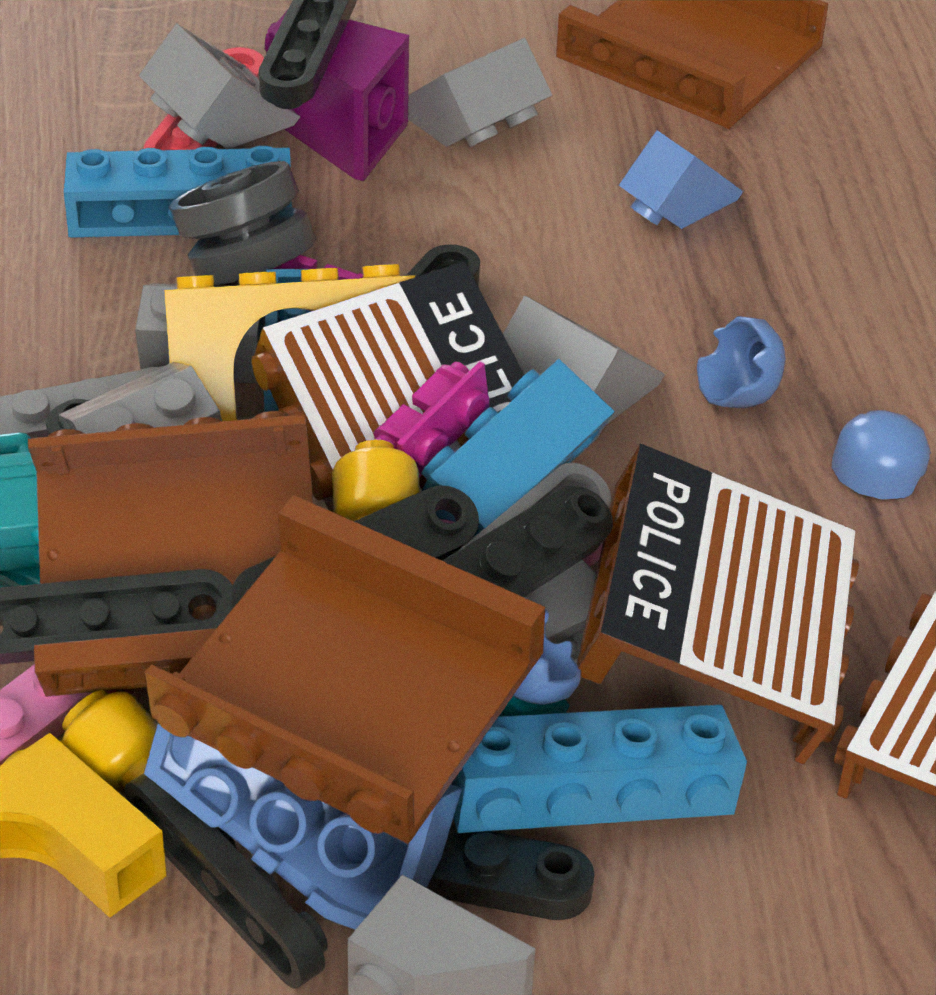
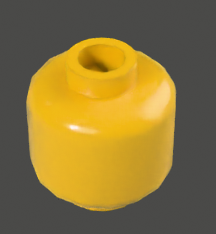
M367 440L357 444L354 451L347 453L336 462L332 473L334 513L352 521H356L420 492L419 470L415 460L407 453L394 449L392 443L384 440Z
M99 690L79 701L66 715L62 723L65 733L61 743L120 793L125 790V785L144 773L158 722L151 717V714L130 693L118 691L108 694L104 690Z

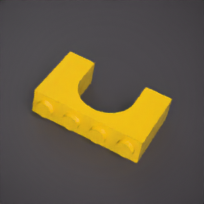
M399 264L363 266V278L338 280V268L301 270V282L277 283L276 272L239 274V286L224 287L214 286V275L176 277L177 289L164 290L169 363L176 362L192 366L220 410L222 421L237 420L234 359L240 341L255 322L269 313L283 309L315 311L415 278V275L400 276Z
M48 733L28 748L13 753L0 766V859L25 858L54 868L109 918L167 876L162 830L51 733Z

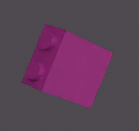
M287 11L277 22H273L269 26L265 37L266 53ZM349 19L315 95L309 101L293 109L300 118L294 126L284 130L352 178L365 181L408 126L409 35Z

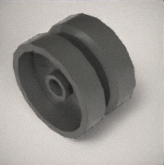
M268 162L226 174L184 193L169 205L179 234L185 238L200 239L187 254L195 276L214 275V285L239 280V274L265 272L266 269L275 268L301 255L313 246L316 236L307 212L299 208L286 207L299 191L287 162Z

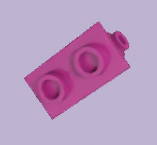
M479 361L470 371L460 362H453L451 365H441L412 395L413 405L425 412L421 414L403 404L374 431L375 440L388 441L394 445V449L401 450L410 455L416 462L420 477L423 469L433 457L446 446H451L490 407L485 364Z

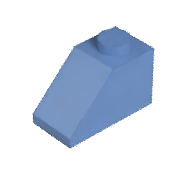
M656 130L619 184L621 188L636 198L630 206L633 210L655 225H658L664 217L681 229L737 201L744 192L658 130Z

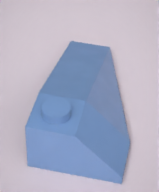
M159 723L144 771L147 777L212 828L218 826L254 855L251 860L267 873L272 874L276 872L308 898L305 903L327 920L354 930L357 929L402 875L425 888L427 887L441 860L462 790L460 787L450 785L411 842L407 844L384 832L379 834L367 831L354 822L350 815L318 799L315 801L302 799L292 793L283 782L253 767L250 769L237 767L226 760L218 750L190 736H175L166 731Z

